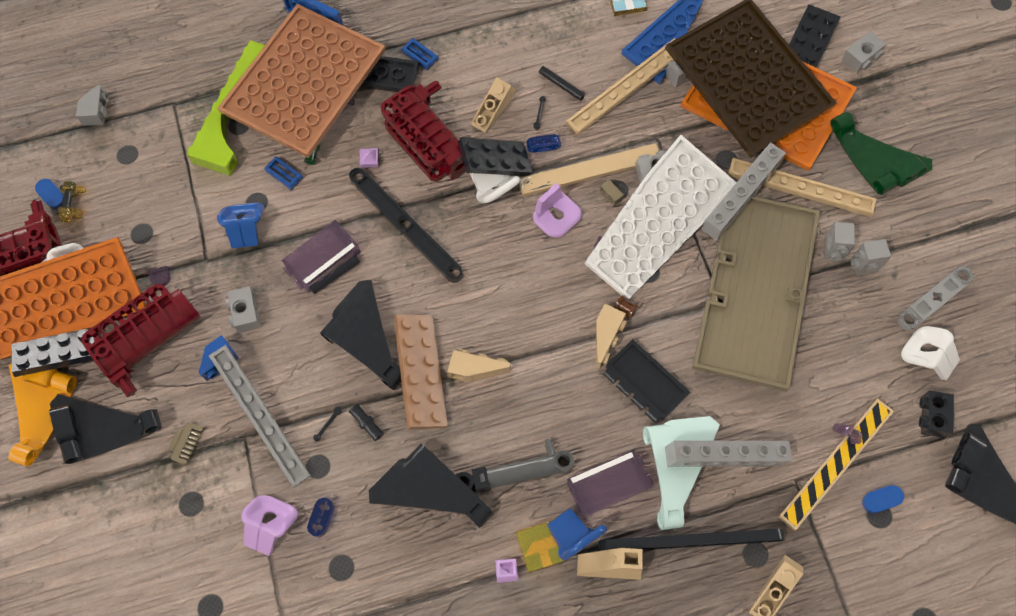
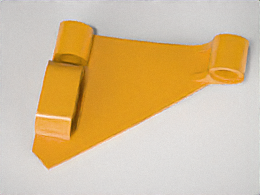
M11 363L8 366L15 394L21 443H16L11 448L8 459L11 462L29 467L39 456L54 432L49 413L51 401L57 394L71 398L77 384V378L73 375L59 372L56 369L14 377Z

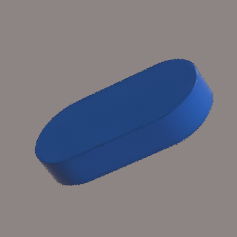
M41 179L36 183L35 191L51 209L63 207L64 195L51 180Z
M890 485L866 494L862 499V505L867 512L875 514L900 505L904 500V494L899 487Z

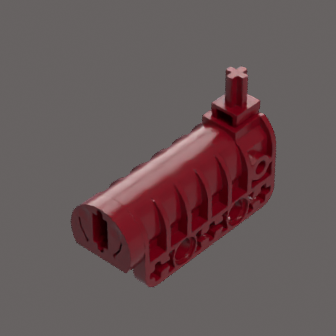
M436 80L426 87H423L421 84L417 85V87L415 85L407 86L385 100L380 106L381 113L385 118L384 125L387 132L423 173L434 182L440 181L447 175L454 180L466 172L458 144L459 139L428 106L431 103L430 96L442 89ZM386 107L392 108L393 113L386 110ZM430 167H432L434 171H438L439 175H432V170L430 169Z
M33 200L30 203L33 214L28 216L29 220L24 221L25 226L0 234V276L41 263L47 259V253L51 249L62 246L57 229L52 223L51 217L44 211L41 200Z
M155 284L86 331L81 337V342L104 375L109 378L113 385L117 388L120 387L128 398L134 396L135 392H137V389L130 381L133 378L131 373L134 371L132 366L199 320L201 316L180 289L170 294L165 286ZM157 290L161 291L162 295L160 297L156 294ZM147 301V306L144 309H138L139 303ZM125 313L128 314L127 320L123 319V314ZM109 324H113V330L109 333H105V327ZM90 337H93L95 341L92 344L89 342Z

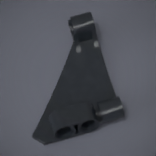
M57 394L50 403L51 409H49L51 422L57 443L60 444L65 464L77 463L142 439L162 428L157 409L146 410L138 416L94 405L61 394Z
M967 426L952 458L951 464L953 468L945 487L971 503L1016 524V483L991 445L982 426Z
M420 444L406 459L398 460L369 489L370 504L413 507L465 514L479 528L494 514L464 482L423 444Z

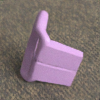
M556 183L538 199L535 212L533 213V220L548 236L558 238L565 235L579 222L582 213L579 206L561 192L560 186ZM554 207L562 211L564 217L559 220L555 219L549 209Z
M261 495L255 497L243 509L241 514V520L245 524L244 545L270 556L277 538L284 535L296 521L298 512L295 507L271 496ZM266 513L276 514L277 517L266 524L262 522Z

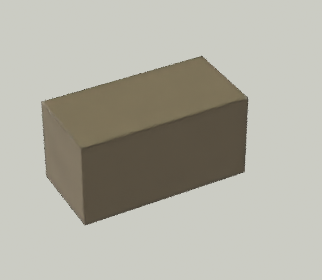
M609 179L600 185L599 191L613 206H616L623 200L624 195Z

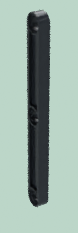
M352 169L349 173L351 183L448 281L452 283L461 281L463 278L461 266L363 169ZM355 174L363 175L360 180L353 179ZM406 220L410 222V225L407 228H402L400 226V223L402 221ZM456 269L460 274L457 277H451L449 272Z
M783 529L599 540L598 551L617 548L656 550L780 542L785 539Z

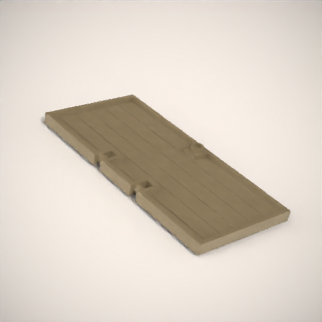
M753 196L719 237L716 256H719V259H715L707 294L711 298L705 303L692 369L785 392L789 390L819 210Z

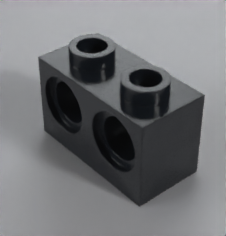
M928 391L921 396L919 401V407L922 408V414L919 418L921 434L946 438L953 434L954 394ZM932 401H935L939 408L935 407ZM932 420L937 422L938 427L933 425Z

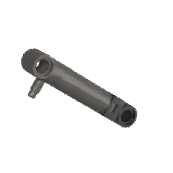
M546 439L547 456L487 469L486 467L472 469L473 476L468 472H460L456 476L460 480H468L470 482L468 487L472 491L475 488L476 493L490 491V488L556 474H568L573 468L574 457L566 450H561L555 454L551 439ZM565 458L569 461V465L562 467L558 461Z

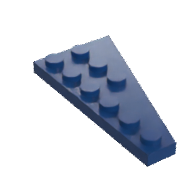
M678 0L622 49L621 54L635 66H639L671 40L677 39L688 32L703 0ZM667 68L652 78L659 85L666 74Z

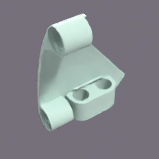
M710 416L671 420L663 425L645 426L643 429L644 442L647 445H652L659 478L662 502L657 514V522L661 530L684 526L683 506L702 468L667 467L665 446L673 441H713L720 424Z

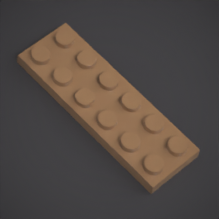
M395 315L394 324L407 429L446 428L448 425L432 315Z

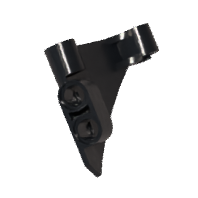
M359 281L334 309L332 319L320 334L331 344L335 343L374 372L386 386L395 390L402 382L400 368L391 359L372 281Z

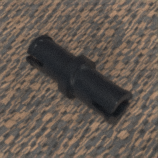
M359 404L354 405L349 410V413L360 424L359 427L364 429L374 441L379 440L384 435V432L373 422V417L368 416Z

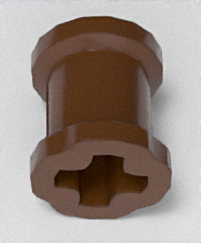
M622 295L613 308L626 313L627 319L630 320L637 311L638 305H633Z

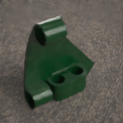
M847 111L830 120L832 130L842 148L865 180L880 195L897 186L903 187L933 169L932 159L893 147L855 130L853 116Z

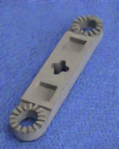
M960 266L899 315V326L907 331L915 329L972 282L974 278L972 270L969 267L966 268V266ZM960 272L964 273L967 276V280L960 279L958 274ZM938 295L940 298L934 301L932 298ZM904 317H911L913 319V324L908 325Z

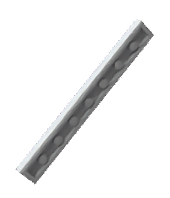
M225 345L210 354V359L292 487L295 488L310 478V473L229 348Z

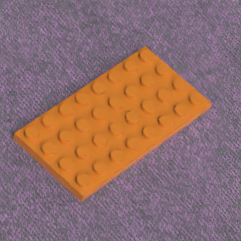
M119 237L0 276V359L12 355V344L92 328L141 294ZM145 301L138 304V309L140 310L146 307Z

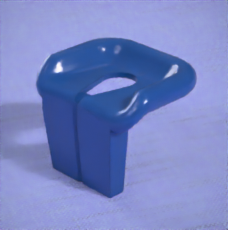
M237 204L220 210L217 215V221L222 227H225L232 248L257 246L259 244L256 223L259 222L264 210L263 204ZM245 214L241 219H237V215Z
M571 508L547 524L559 547L558 555L562 560L570 559L607 531L606 525H600L596 529L587 528Z

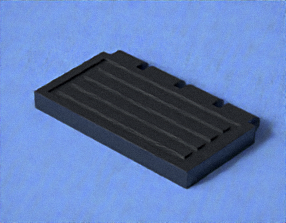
M633 339L606 364L605 368L607 370L603 373L613 384L617 380L620 381L616 387L628 397L633 393L634 396L630 400L639 409L644 410L648 407L649 409L645 414L654 423L659 419L664 421L690 394V391Z

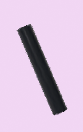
M545 66L540 68L539 74L579 101L583 100L585 93Z
M354 255L309 286L313 294H316L361 263L360 260Z

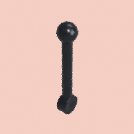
M545 96L539 98L538 115L536 122L533 124L536 130L540 129L539 122L543 103L546 101Z
M341 407L334 408L333 415L319 433L313 436L314 441H320L321 435L337 415L342 413Z

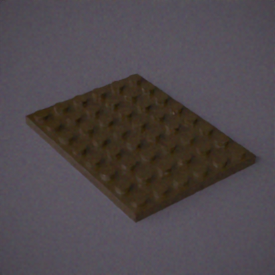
M744 0L665 46V50L750 158L762 152L770 142L775 144L837 104L753 0Z

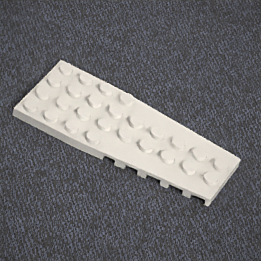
M680 135L644 177L587 258L585 265L621 296L624 295L626 300L630 299L660 266L705 222L706 218L737 182Z

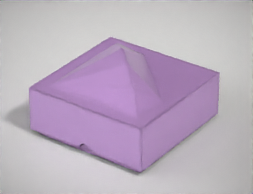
M378 148L360 149L361 168L379 167Z
M516 559L495 560L497 583L518 581Z

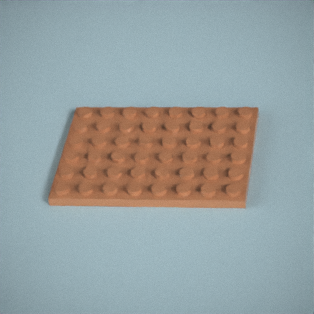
M297 4L217 109L220 113L309 158L386 50L385 46Z

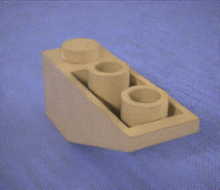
M496 77L471 125L486 133L508 106L517 89Z
M604 304L595 326L596 367L599 369L602 364H607L611 355L608 352L611 347L615 348L619 339L617 334L619 331L622 332L627 323L624 320L626 313L607 304Z
M463 349L459 351L453 350L447 373L449 378L470 382L510 373L511 363L502 358L491 359L485 354L473 355Z
M617 548L578 554L577 576L641 580L642 549Z
M784 555L749 613L753 616H774L802 577L803 566Z

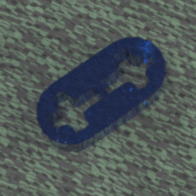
M557 134L531 137L526 141L527 149L531 153L551 151L561 147L560 136Z
M328 498L318 499L311 513L307 529L314 537H322L328 530L335 508L333 502ZM325 502H327L329 510H325L323 516H321L322 510L320 505H325ZM319 519H321L320 525L322 526V530H317V532L315 533L313 525H317Z

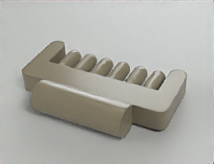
M187 423L185 429L178 428L168 450L173 452L171 459L188 465L187 460L190 459L188 455H191L192 451L187 449L194 450L193 446L197 443L192 440L198 441V437L201 436L199 432H203L204 429L192 423Z

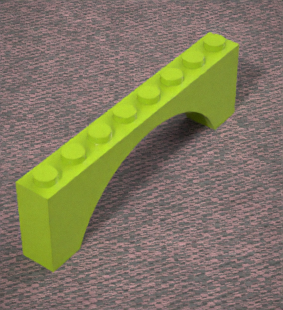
M250 40L244 48L243 54L236 62L232 74L228 76L226 85L221 89L217 101L213 103L211 112L205 118L201 130L197 132L195 141L188 148L187 155L193 164L228 176L232 175L239 161L234 152L229 148L226 140L228 116L220 113L217 108L265 45Z

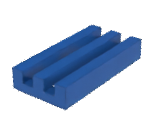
M414 38L401 49L403 54L414 61H419V65L427 71L430 69V66L434 65L435 61L439 60L435 53ZM422 52L428 55L431 59L423 55Z
M277 156L264 168L265 172L291 191L294 189L293 186H297L299 184L298 181L303 179V175ZM275 163L281 165L283 168H285L287 171L293 174L295 178L288 175L286 172H284L282 169L276 166ZM272 167L274 170H276L278 173H280L282 176H284L291 182L289 183L270 168Z

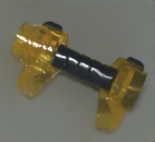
M65 181L60 186V190L64 195L63 206L58 207L56 214L61 222H70L71 219L82 218V210L71 207V201L73 197L85 193L86 189L83 186H77L74 182Z

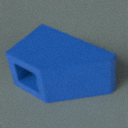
M222 335L205 346L199 374L206 381L214 379L219 375V371L209 357L210 354L226 345L236 360L239 359Z

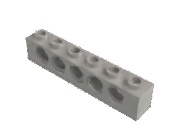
M770 142L706 218L702 231L717 241L778 168L786 152Z
M673 441L665 446L667 467H781L792 461L789 441Z

